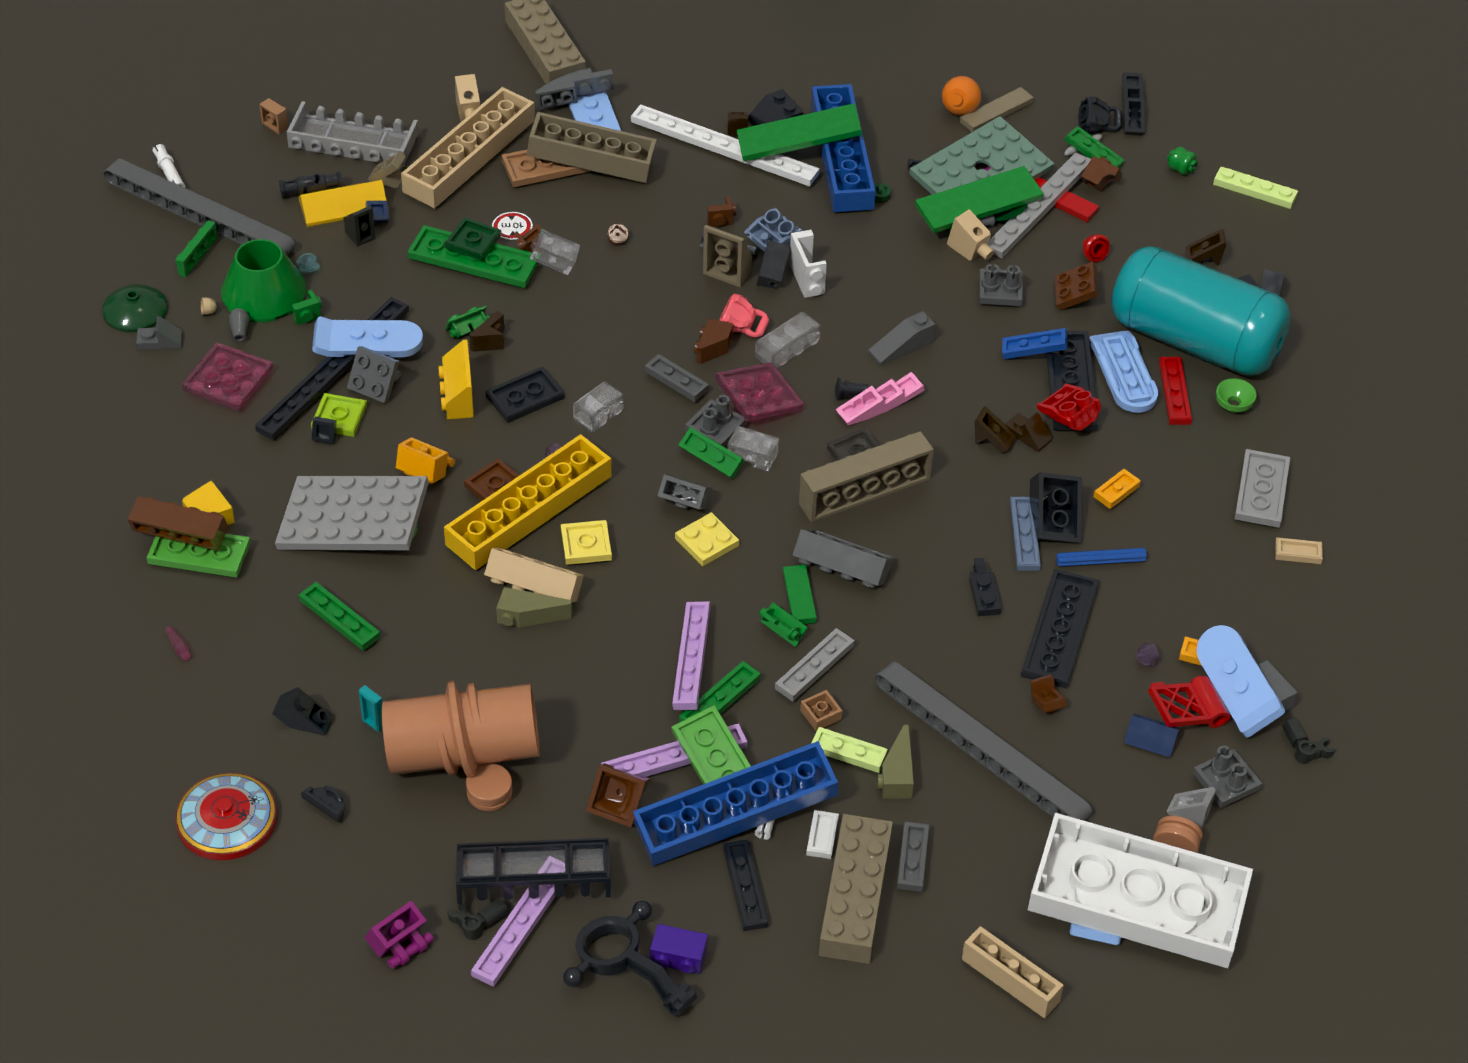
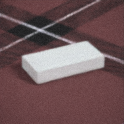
M814 810L807 846V856L831 859L838 823V813Z

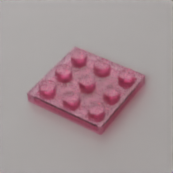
M216 342L181 384L182 390L240 411L274 369L273 362Z
M772 362L716 373V382L747 422L803 410L804 403Z

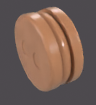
M487 763L479 765L475 777H467L466 779L467 798L471 805L482 811H496L503 808L512 798L513 790L510 773L498 764Z
M1166 816L1159 820L1153 841L1198 853L1203 833L1196 823L1187 818Z

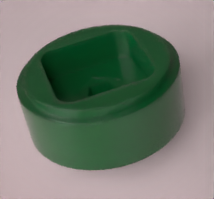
M884 183L874 184L875 201H888L891 197V188Z

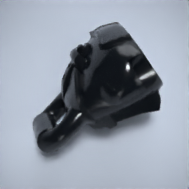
M1096 96L1086 97L1081 101L1079 107L1078 125L1088 133H1096L1100 130L1118 131L1122 128V111L1115 106H1108L1106 102ZM1111 111H1114V126L1109 124Z

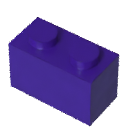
M658 924L650 948V960L663 968L669 967L685 973L700 974L708 949V934Z

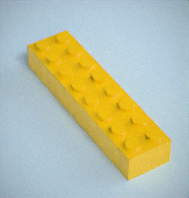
M580 434L444 526L445 545L474 570L479 569L488 562L492 548L506 550L612 477L611 458Z

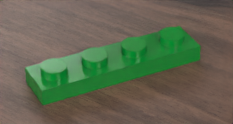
M317 582L299 594L300 602L362 651L381 638L380 631Z
M742 661L699 698L698 710H686L679 716V723L715 705L721 715L761 679V673Z

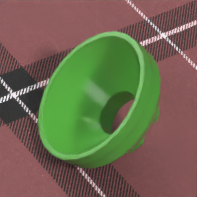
M1226 379L1217 386L1216 400L1229 412L1246 411L1255 402L1256 391L1250 383L1244 380ZM1235 400L1238 401L1240 405H1230L1228 401Z

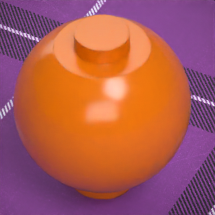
M957 76L950 79L942 90L943 105L950 113L957 116L974 112L981 101L979 85L967 76Z

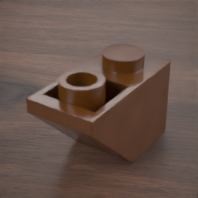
M708 318L706 326L701 327L700 341H696L694 347V354H697V363L702 364L728 353L733 340V323Z

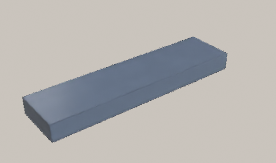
M1010 497L1017 571H1040L1038 539L1036 538L1030 497Z

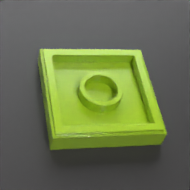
M324 393L315 416L337 420L336 434L354 437L366 410L367 400Z

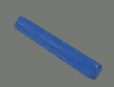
M1145 548L1063 552L1057 554L1056 562L1058 566L1140 562L1146 560L1147 552Z

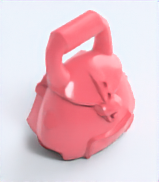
M732 294L719 321L733 323V333L741 332L754 338L763 336L770 321L765 312L753 308L747 298L739 294ZM755 316H761L756 331L753 332L750 328L753 325Z

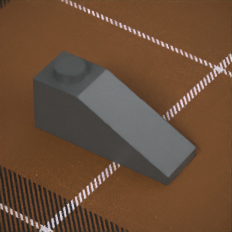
M923 311L908 317L868 350V353L881 366L929 345L934 341L935 323Z

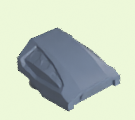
M774 208L768 210L764 216L757 218L744 231V234L765 252L768 240L790 245L791 233L803 230L795 226L792 221L787 220L778 209Z

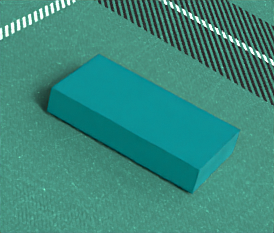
M364 685L359 689L362 721L380 733L383 730L382 697Z

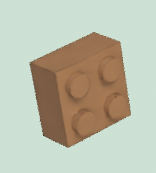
M270 98L260 103L262 124L278 134L289 128L285 107H282Z
M827 690L801 701L800 711L815 731L819 727L825 728L842 720V709Z

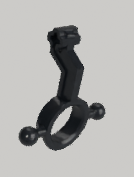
M642 900L634 904L632 914L627 919L620 916H604L585 925L577 935L575 944L578 956L582 962L577 967L566 969L563 974L564 983L569 987L575 988L581 985L584 974L588 970L598 975H615L629 969L651 983L662 1002H664L663 1006L675 1017L680 1016L697 999L696 993L687 983L682 982L677 986L674 985L662 966L638 953L640 937L635 924L639 920L644 921L648 919L652 914L651 905L647 901ZM609 934H620L630 939V944L626 951L618 957L609 960H599L587 953L589 946L595 940Z

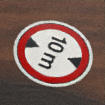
M507 212L496 217L492 227L501 229V238L514 240L518 239L514 233L517 231L523 236L532 228V221L522 213Z

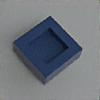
M387 200L366 201L365 208L368 206L373 208L374 223H388Z

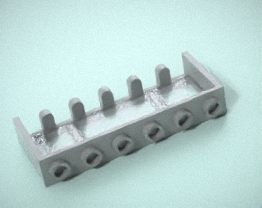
M302 101L287 130L288 147L382 163L401 151L406 156L401 163L405 167L416 138L419 137L418 120H413L409 131L403 130L401 119H395L393 128L384 127L383 117L379 115L375 117L374 125L365 124L364 115L361 112L356 113L355 122L346 121L345 112L342 109L337 110L335 119L328 118L323 106H318L316 116L307 114L306 102Z

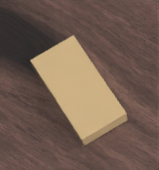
M1276 537L1275 560L1312 564L1322 563V542Z

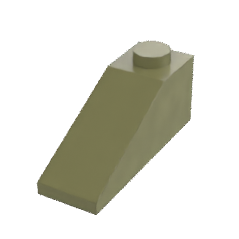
M504 587L496 607L497 623L506 626L526 627L571 619L572 600Z
M903 725L882 764V773L877 774V789H882V799L912 798L914 783L909 725Z

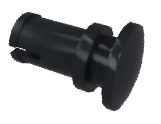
M837 378L835 397L839 399L840 395H843L844 398L857 396L869 388V385L850 383L847 380L842 382L841 378Z

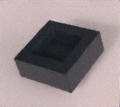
M315 416L312 421V440L333 444L336 441L337 420Z

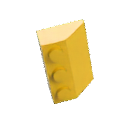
M462 340L442 357L443 366H439V379H444L443 382H440L441 395H445V397L441 398L442 411L447 412V419L474 417L468 341Z

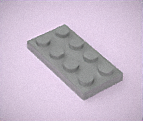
M1246 449L1235 520L1280 528L1290 457Z

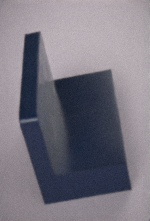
M1134 713L1131 716L1124 743L1170 757L1181 728L1167 727L1164 722Z

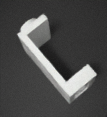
M811 230L791 233L789 265L804 298L825 294L826 261L812 263L814 235Z

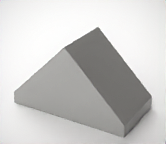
M1214 787L1175 794L1166 812L1170 816L1187 818L1202 828L1211 811L1216 790Z

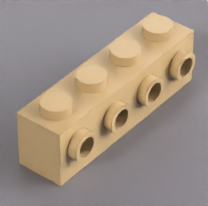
M502 548L491 549L484 575L491 577V581L494 583L504 584V582L513 584V589L522 591L528 589L534 591L533 593L572 600V602H577L584 577L582 574Z
M981 926L964 942L963 961L1043 1018H1046L1059 1004L1064 985Z

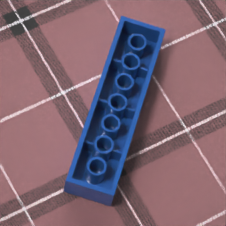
M851 84L812 86V113L855 103ZM863 134L820 144L833 212L873 210L875 187Z
M819 741L637 809L633 811L634 823L652 866L835 797L838 795V781Z

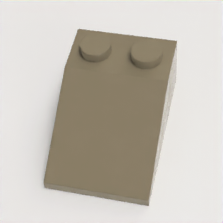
M705 225L703 274L741 288L752 272V255L744 238Z

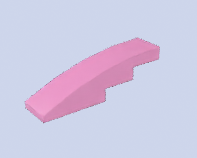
M910 372L897 382L890 379L877 389L873 386L867 388L838 407L836 411L849 426L885 413L925 391L916 376Z

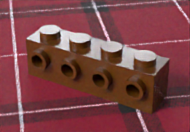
M138 496L127 519L132 531L216 551L219 550L228 530L225 518L220 513H209L201 511L196 507L187 508L179 506L174 502L165 503L152 497L144 498Z

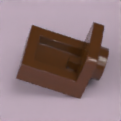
M730 196L725 197L724 205L707 206L708 226L733 225V216H736L735 203H731Z
M536 224L523 236L517 231L514 233L518 238L516 244L523 251L527 249L531 253H536L551 241L539 224Z
M1046 675L1030 681L1032 702L1044 713L1055 712L1059 708L1066 707V699L1055 689L1054 677L1052 675Z

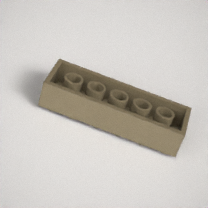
M513 0L505 3V21L545 84L569 73L586 69V61L545 0Z
M537 112L529 136L527 156L646 183L653 160L656 139Z
M920 431L867 449L858 454L847 456L844 459L827 463L813 470H808L801 473L799 505L809 520L814 522L930 480L934 449Z
M843 814L820 937L819 956L870 964L893 821Z

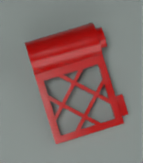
M1197 676L1190 683L1165 685L1164 682L1151 683L1148 689V693L1167 727L1208 724L1211 728H1218L1230 720V713L1210 678L1206 676ZM1186 691L1190 700L1177 694V692ZM1162 693L1170 697V701L1161 698L1159 694ZM1173 700L1186 706L1185 710L1172 704ZM1190 708L1196 711L1199 714V716H1195L1187 712L1188 709ZM1168 710L1178 714L1181 718L1172 719Z

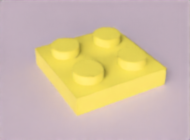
M712 512L675 532V539L702 566L739 546V539Z
M606 520L561 524L566 565L612 560Z

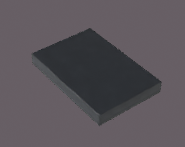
M542 366L486 390V397L504 420L509 423L565 399V393Z

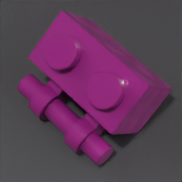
M412 900L373 926L364 937L379 958L389 951L393 953L394 956L387 960L391 969L398 965L403 966L412 955L417 952H423L427 949V945L434 940L429 932L423 936L418 932L427 920ZM409 938L412 944L403 949L400 944Z

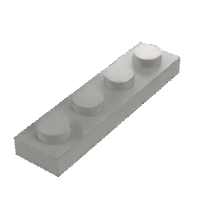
M836 628L775 683V690L791 701H794L852 649L855 640Z

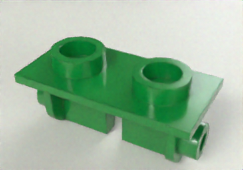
M486 305L480 308L478 306L473 307L463 315H453L448 319L445 331L449 330L452 338H460L471 333L469 325L475 330L489 318V315L485 316Z
M772 602L769 608L763 607L759 612L763 624L795 647H797L808 629L806 625L774 602Z

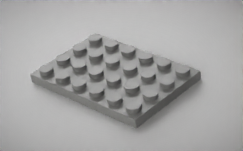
M297 476L275 541L277 550H409L428 487L427 476Z

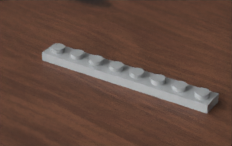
M1075 152L1040 188L1044 193L1043 199L1028 203L1026 209L1021 214L1011 218L989 240L988 246L994 250L993 255L1002 259L1081 178L1091 159Z

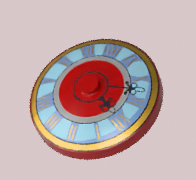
M221 773L204 778L185 792L178 803L175 820L179 837L189 850L208 859L231 860L256 851L270 838L277 822V808L271 791L258 779L240 773Z

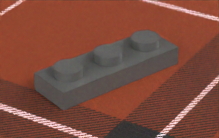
M660 354L645 365V372L693 402H696L709 391L708 383Z
M904 822L897 889L922 892L929 824Z

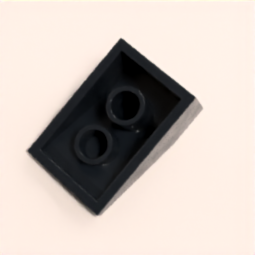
M1039 472L1030 479V506L1036 538L1080 544L1082 534V477Z

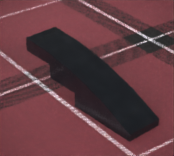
M1123 72L1124 134L1144 135L1143 73Z

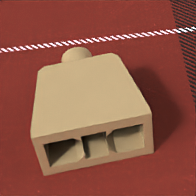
M475 74L455 76L456 104L460 121H463L480 106ZM469 92L470 97L464 98V93Z
M967 210L954 219L947 241L948 246L969 261H973L979 256L988 260L994 254V250L988 246L991 236L990 231L971 210Z

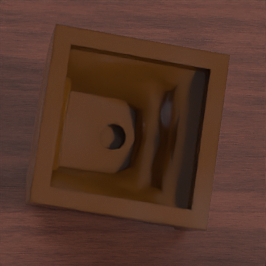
M606 763L599 764L585 811L631 828L635 824L633 811L638 809L641 796L646 791L650 778H642L614 769V766Z

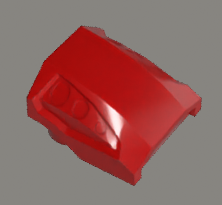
M1067 383L1043 402L1036 404L1037 409L1041 413L1069 426L1071 429L1079 431L1094 422L1101 409L1100 400L1094 398L1090 391H1085L1081 387Z

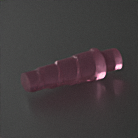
M168 626L165 632L176 654L181 656L183 660H188L191 654L188 651L187 644L172 626Z

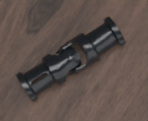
M337 171V173L329 175L321 173L296 177L295 180H279L281 197L284 198L286 195L299 194L300 196L327 189L343 187L341 171Z

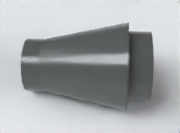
M234 309L228 316L233 340L243 342L246 340L250 317L246 310Z

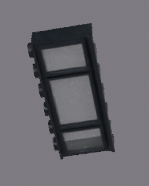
M609 838L457 844V904H462L463 888H477L478 899L484 901L488 898V887L502 886L503 897L510 900L513 898V886L528 885L529 897L535 899L539 897V885L554 884V894L556 897L561 898L565 895L564 884L580 883V894L586 897L590 895V883L605 882L606 898L611 897Z

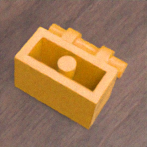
M412 437L398 444L396 469L403 471L407 475L427 476L429 483L433 484L445 477L447 466L453 467L456 460L449 457L448 452Z

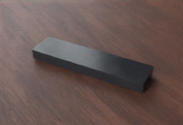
M748 839L723 843L725 859L743 931L768 928L769 922Z

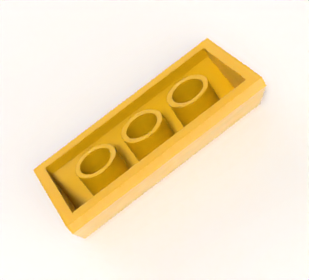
M382 180L303 194L298 197L307 227L344 220L343 217L364 209L366 201L386 200Z

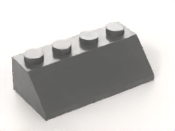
M813 528L800 530L793 556L799 557L798 562L806 565H811L813 562L820 565V570L832 573L833 570L841 572V577L852 581L854 578L863 580L862 585L871 588L884 584L897 559Z

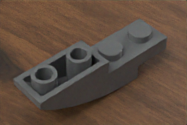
M591 68L561 76L535 91L538 109L577 102L578 96L614 90L612 69L592 73Z

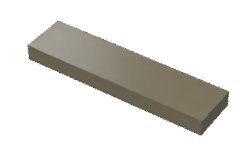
M1020 87L976 109L972 113L961 116L960 123L973 132L999 116L1004 118L1032 104L1034 97Z

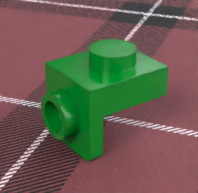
M312 290L307 291L308 300L292 304L293 318L296 325L321 317L320 308L323 307L320 297L315 296Z

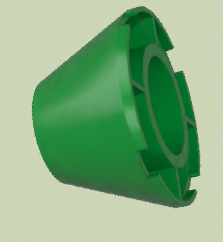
M266 239L248 241L237 249L221 287V299L228 308V311L244 309L250 317V322L276 321L275 317L292 314V304L304 301L307 293L306 282L300 271L278 244Z

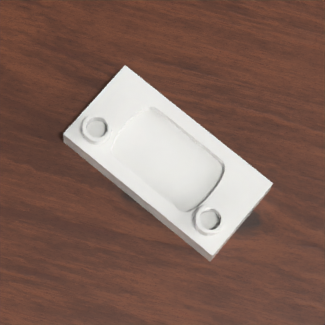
M1055 813L1027 910L1228 968L1234 951L1253 869Z

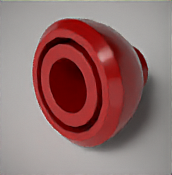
M1101 234L1089 236L1082 244L1083 254L1090 262L1098 263L1103 261L1110 251L1109 239Z

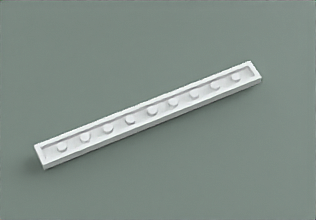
M641 104L631 115L632 123L743 162L739 140ZM780 154L743 162L807 186H811L819 175V168Z

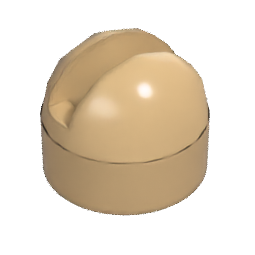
M201 298V314H213L217 309L216 302L212 298Z

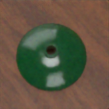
M131 284L112 292L103 303L102 313L104 320L112 328L122 332H137L138 328H152L156 326L157 316L164 318L168 307L165 296L158 289L143 284Z

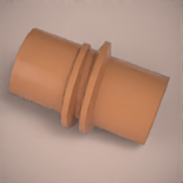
M452 680L448 681L445 694L383 701L382 703L383 737L387 764L391 775L445 769L448 775H456L459 767H462L466 776L471 778L475 777L479 764L540 756L538 725L531 683L480 690L476 689L474 683H468L466 691L459 692L455 681Z

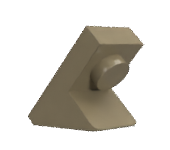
M401 151L375 166L368 180L370 182L382 180L384 186L397 188L402 181V172L400 170L403 165L401 163L406 156Z

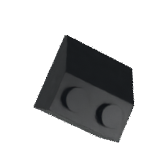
M784 89L765 95L749 114L748 120L753 126L800 116L803 115V111Z

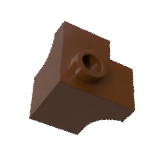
M1093 156L1082 173L1081 178L1084 184L1102 192L1108 183L1119 182L1123 175L1120 169L1111 165L1108 159L1104 157L1099 159Z

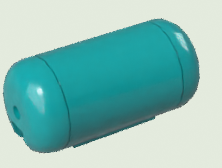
M1154 246L1140 248L1128 257L1119 272L1111 296L1112 312L1118 322L1125 327L1224 369L1227 368L1245 376L1259 375L1270 368L1273 359L1280 354L1291 324L1289 306L1279 295Z

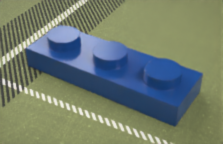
M1066 328L1005 337L1002 341L1003 358L1009 359L1066 350L1067 330Z

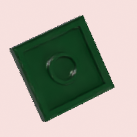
M464 217L444 242V246L451 251L482 261L501 237V229Z

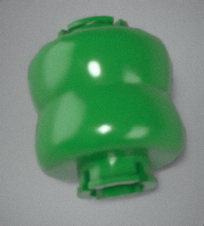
M1177 147L1175 150L1172 149L1170 151L1171 156L1168 155L1167 161H1169L1168 166L1171 170L1178 171L1181 175H1188L1190 172L1193 173L1195 171L1194 166L1197 167L1198 161H1196L1197 156L1194 152L1187 151L1184 147Z

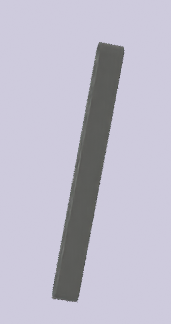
M117 159L103 172L104 178L111 185L203 227L208 220L215 222L217 234L242 245L256 239H266L278 244L286 255L295 249V242L288 235L123 159Z
M890 662L875 675V682L882 691L1053 818L1055 813L1083 821L1091 816V806L1083 798L898 662Z

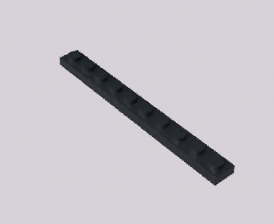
M390 297L367 320H400L409 312V305ZM355 355L327 357L255 425L256 432L274 440L353 365Z

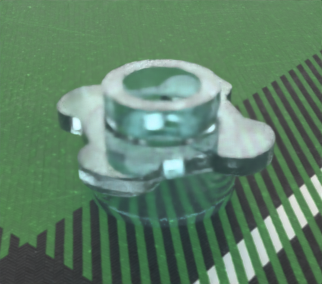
M311 253L302 254L296 261L297 265L300 266L299 270L301 273L320 269V264L316 262L317 257Z

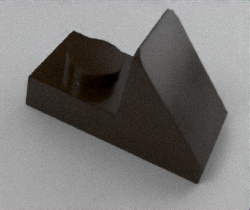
M728 112L727 135L738 137L737 130L748 127V112Z
M1220 229L1185 246L1187 259L1198 263L1211 257L1218 266L1227 246L1224 230Z
M496 311L469 334L471 351H490L504 348L502 334L505 330L504 314Z
M986 406L982 408L974 422L975 443L978 444L988 439L1001 453L1008 451L1016 435Z
M1017 413L1005 423V426L1016 435L1015 438L1037 452H1040L1052 441V436L1039 413H1035L1029 419Z

